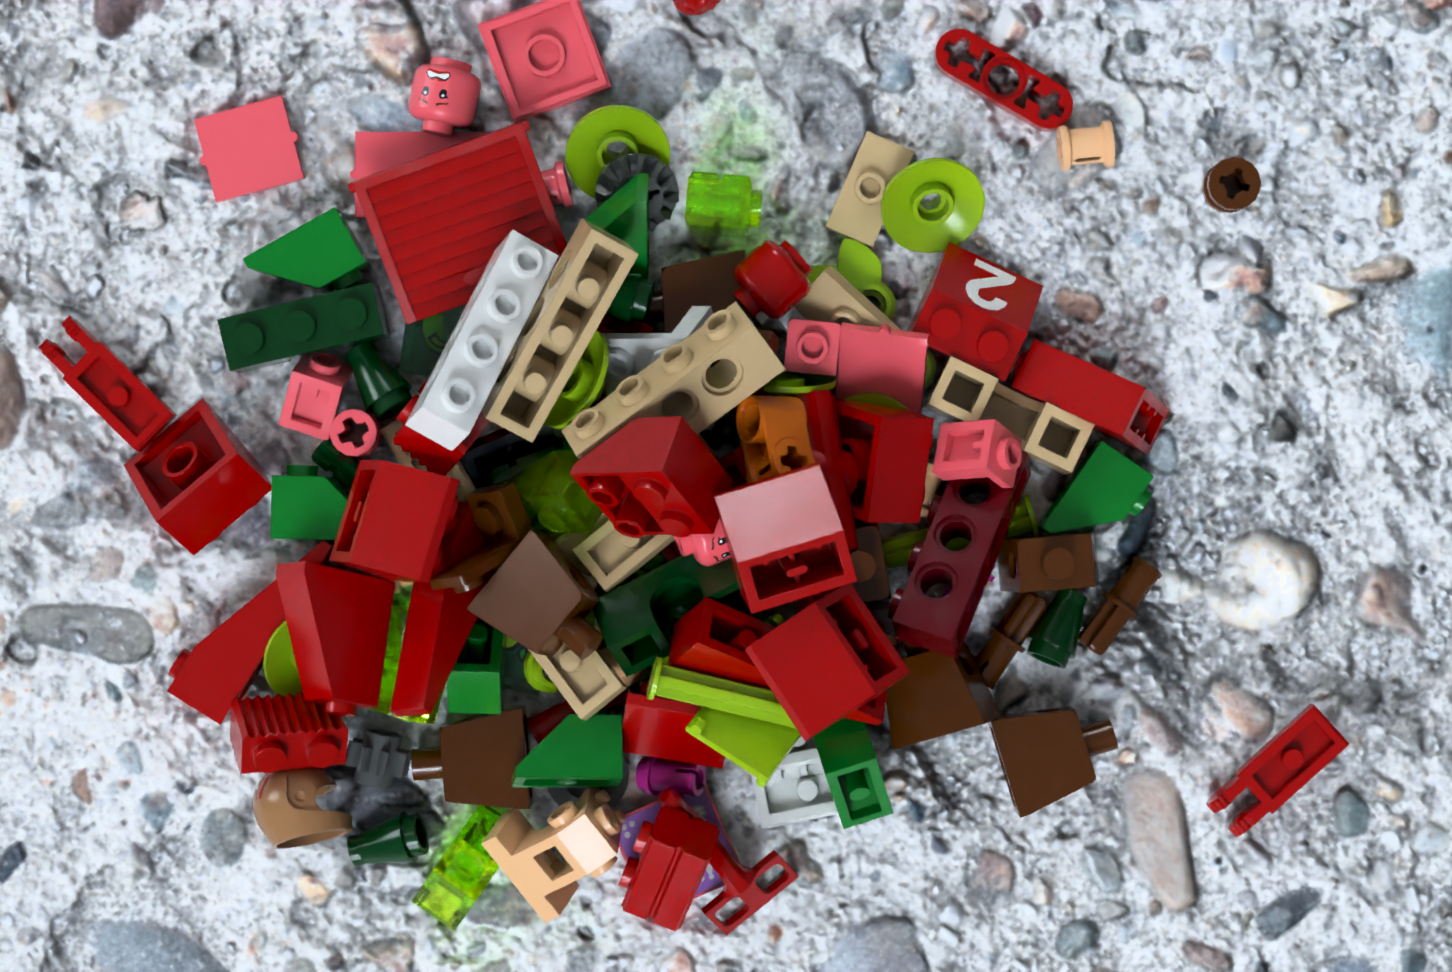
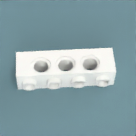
M511 230L491 256L405 426L450 451H453L470 434L559 257L557 254L517 231Z

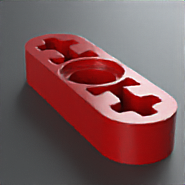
M966 29L950 30L939 39L934 50V62L937 69L944 76L1007 113L1044 132L1056 130L1058 126L1063 125L1071 116L1073 100L1069 91L1063 85ZM960 41L965 42L969 46L966 54L977 62H980L983 53L992 57L983 67L978 82L969 77L976 69L972 65L961 61L957 67H953L948 63L950 54L944 50L947 44L955 47ZM1007 66L1016 73L1018 85L1014 92L1008 95H1000L990 88L988 76L995 67ZM1028 79L1037 83L1030 92L1040 99H1045L1049 94H1053L1058 98L1056 107L1062 111L1060 117L1051 114L1046 120L1041 119L1038 116L1040 106L1028 98L1024 102L1023 108L1014 104L1025 91Z

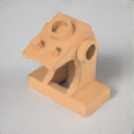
M586 788L575 804L573 801H567L555 809L547 819L550 825L538 831L533 828L519 809L512 808L499 817L481 843L544 923L561 915L579 887L576 880L589 874L592 878L599 877L607 872L617 861L616 855L623 822L626 821V817L620 809L614 812L607 804L610 801V796L604 789L598 792L595 788ZM555 846L566 859V862H561L550 848Z

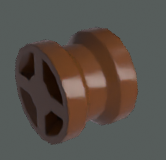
M1236 157L1224 159L1207 171L1202 183L1203 196L1209 206L1218 212H1237L1255 201L1260 192L1261 179L1258 170L1249 161ZM1236 176H1237V179L1240 181V185H1242V186H1244V187L1239 186V183H1238V181L1236 180Z

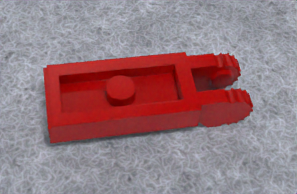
M69 315L61 325L65 328V332L74 341L78 342L87 353L75 365L57 343L48 339L38 347L39 350L65 375L62 379L134 450L141 452L177 414L104 342L97 341L80 322Z
M1309 704L1234 772L1236 776L1221 786L1208 799L1206 805L1213 813H1216L1229 806L1247 788L1257 801L1237 814L1228 826L1229 831L1235 837H1239L1246 833L1268 812L1273 814L1342 752L1349 743L1314 704Z

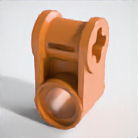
M750 395L738 405L736 428L741 438L746 466V480L748 483L791 471L799 465L804 467L815 463L806 425V409L800 398L795 396ZM769 467V470H768L767 472H765L764 474L760 475V473H761L762 471H764L765 469H767V468Z

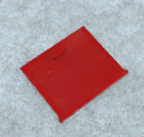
M528 120L509 125L348 183L350 193L356 192L407 325L467 304L495 249L512 229L557 254L559 257L554 267L556 266L567 246V242L526 132L531 130Z

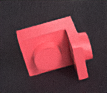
M791 318L788 322L783 366L786 368L784 371L836 376L841 325L837 322Z
M326 352L302 355L292 370L278 425L322 440H329L331 424L335 417L338 416L345 387L352 378L353 371L351 365L342 363L337 356Z
M996 419L941 423L932 473L942 480L988 477L1001 488H1013L1017 468L1022 460L1021 440Z

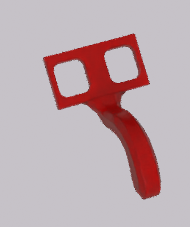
M668 786L657 795L661 807L667 805L687 813L690 819L697 817L704 820L678 790ZM717 839L709 863L721 877L724 891L701 910L721 931L728 935L799 876L775 850L752 868L740 865L729 854L721 841ZM780 864L785 869V873L769 887L761 888L756 883L757 878L773 865ZM735 897H739L745 902L744 907L726 921H720L715 916V913Z

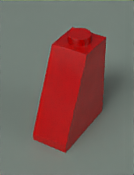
M1034 339L1029 351L1025 350L1021 353L1014 366L1013 378L1015 380L1011 387L1019 393L1042 403L1048 402L1094 424V431L1146 456L1149 455L1170 412V409L1146 387Z
M307 561L278 564L276 578L304 700L325 704L324 713L345 717H355L357 708L378 707L395 582Z

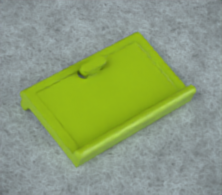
M775 614L773 617L769 616L765 623L778 627L783 623L784 619L781 615ZM701 707L685 728L689 734L757 777L756 783L760 787L766 786L801 737L799 731L794 728L706 707Z

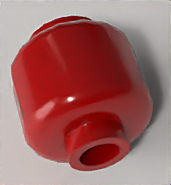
M770 240L764 241L735 266L733 276L740 288L733 295L752 317H755L762 311L769 318L780 319L808 295L811 289L808 276L813 271L786 240L780 245Z

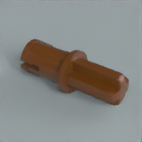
M1136 555L1132 558L1133 561L1109 593L1104 591L1101 594L1105 598L1079 633L1078 640L1081 644L1098 655L1103 654L1130 617L1133 619L1137 618L1138 614L1134 611L1156 581L1162 577V573Z
M1034 592L1019 593L996 628L990 626L988 630L992 634L974 659L987 686L992 690L1018 651L1021 653L1025 651L1026 648L1022 644L1047 609L1048 604Z

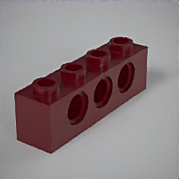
M1022 451V460L1017 468L1013 488H1001L988 477L949 480L943 497L939 495L934 497L927 515V525L930 528L924 543L917 541L909 557L908 571L911 572L905 589L898 588L895 591L889 606L888 618L892 619L898 640L957 659L1030 478L1031 469L1028 452ZM973 492H984L989 495L980 504H968L964 501ZM962 537L971 541L965 549L960 551H950L945 548L946 544L954 538ZM936 584H946L951 587L950 592L942 598H930L925 595L927 590Z

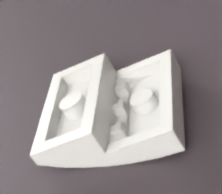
M802 736L798 739L765 787L758 786L756 783L757 777L751 774L762 829L838 814L814 737L807 741Z

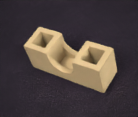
M950 356L945 360L923 406L924 408L953 422L996 419L1021 440V450L1028 452L1030 459L1063 475L1073 472L1095 426L1094 424L1048 402L1042 403L1017 393L999 383L998 378L957 358Z

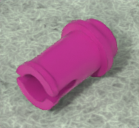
M650 756L649 758H642L638 763L636 783L639 789L645 790L651 796L658 795L660 791L665 790L669 786L678 790L681 794L698 797L703 793L702 787H696V785H706V768L703 765L667 761Z

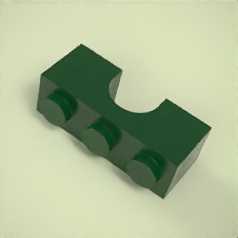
M372 282L217 319L229 370L236 373H244L289 362L292 358L334 348L343 349L359 345L365 341H376L391 337L380 287Z
M693 554L685 557L682 555L621 587L615 588L613 591L599 597L598 603L592 609L608 649L627 677L654 664L656 657L664 659L669 656L671 646L669 629L671 624L681 613L692 609L705 597L747 615L751 614L741 595L731 558L706 567L701 565Z

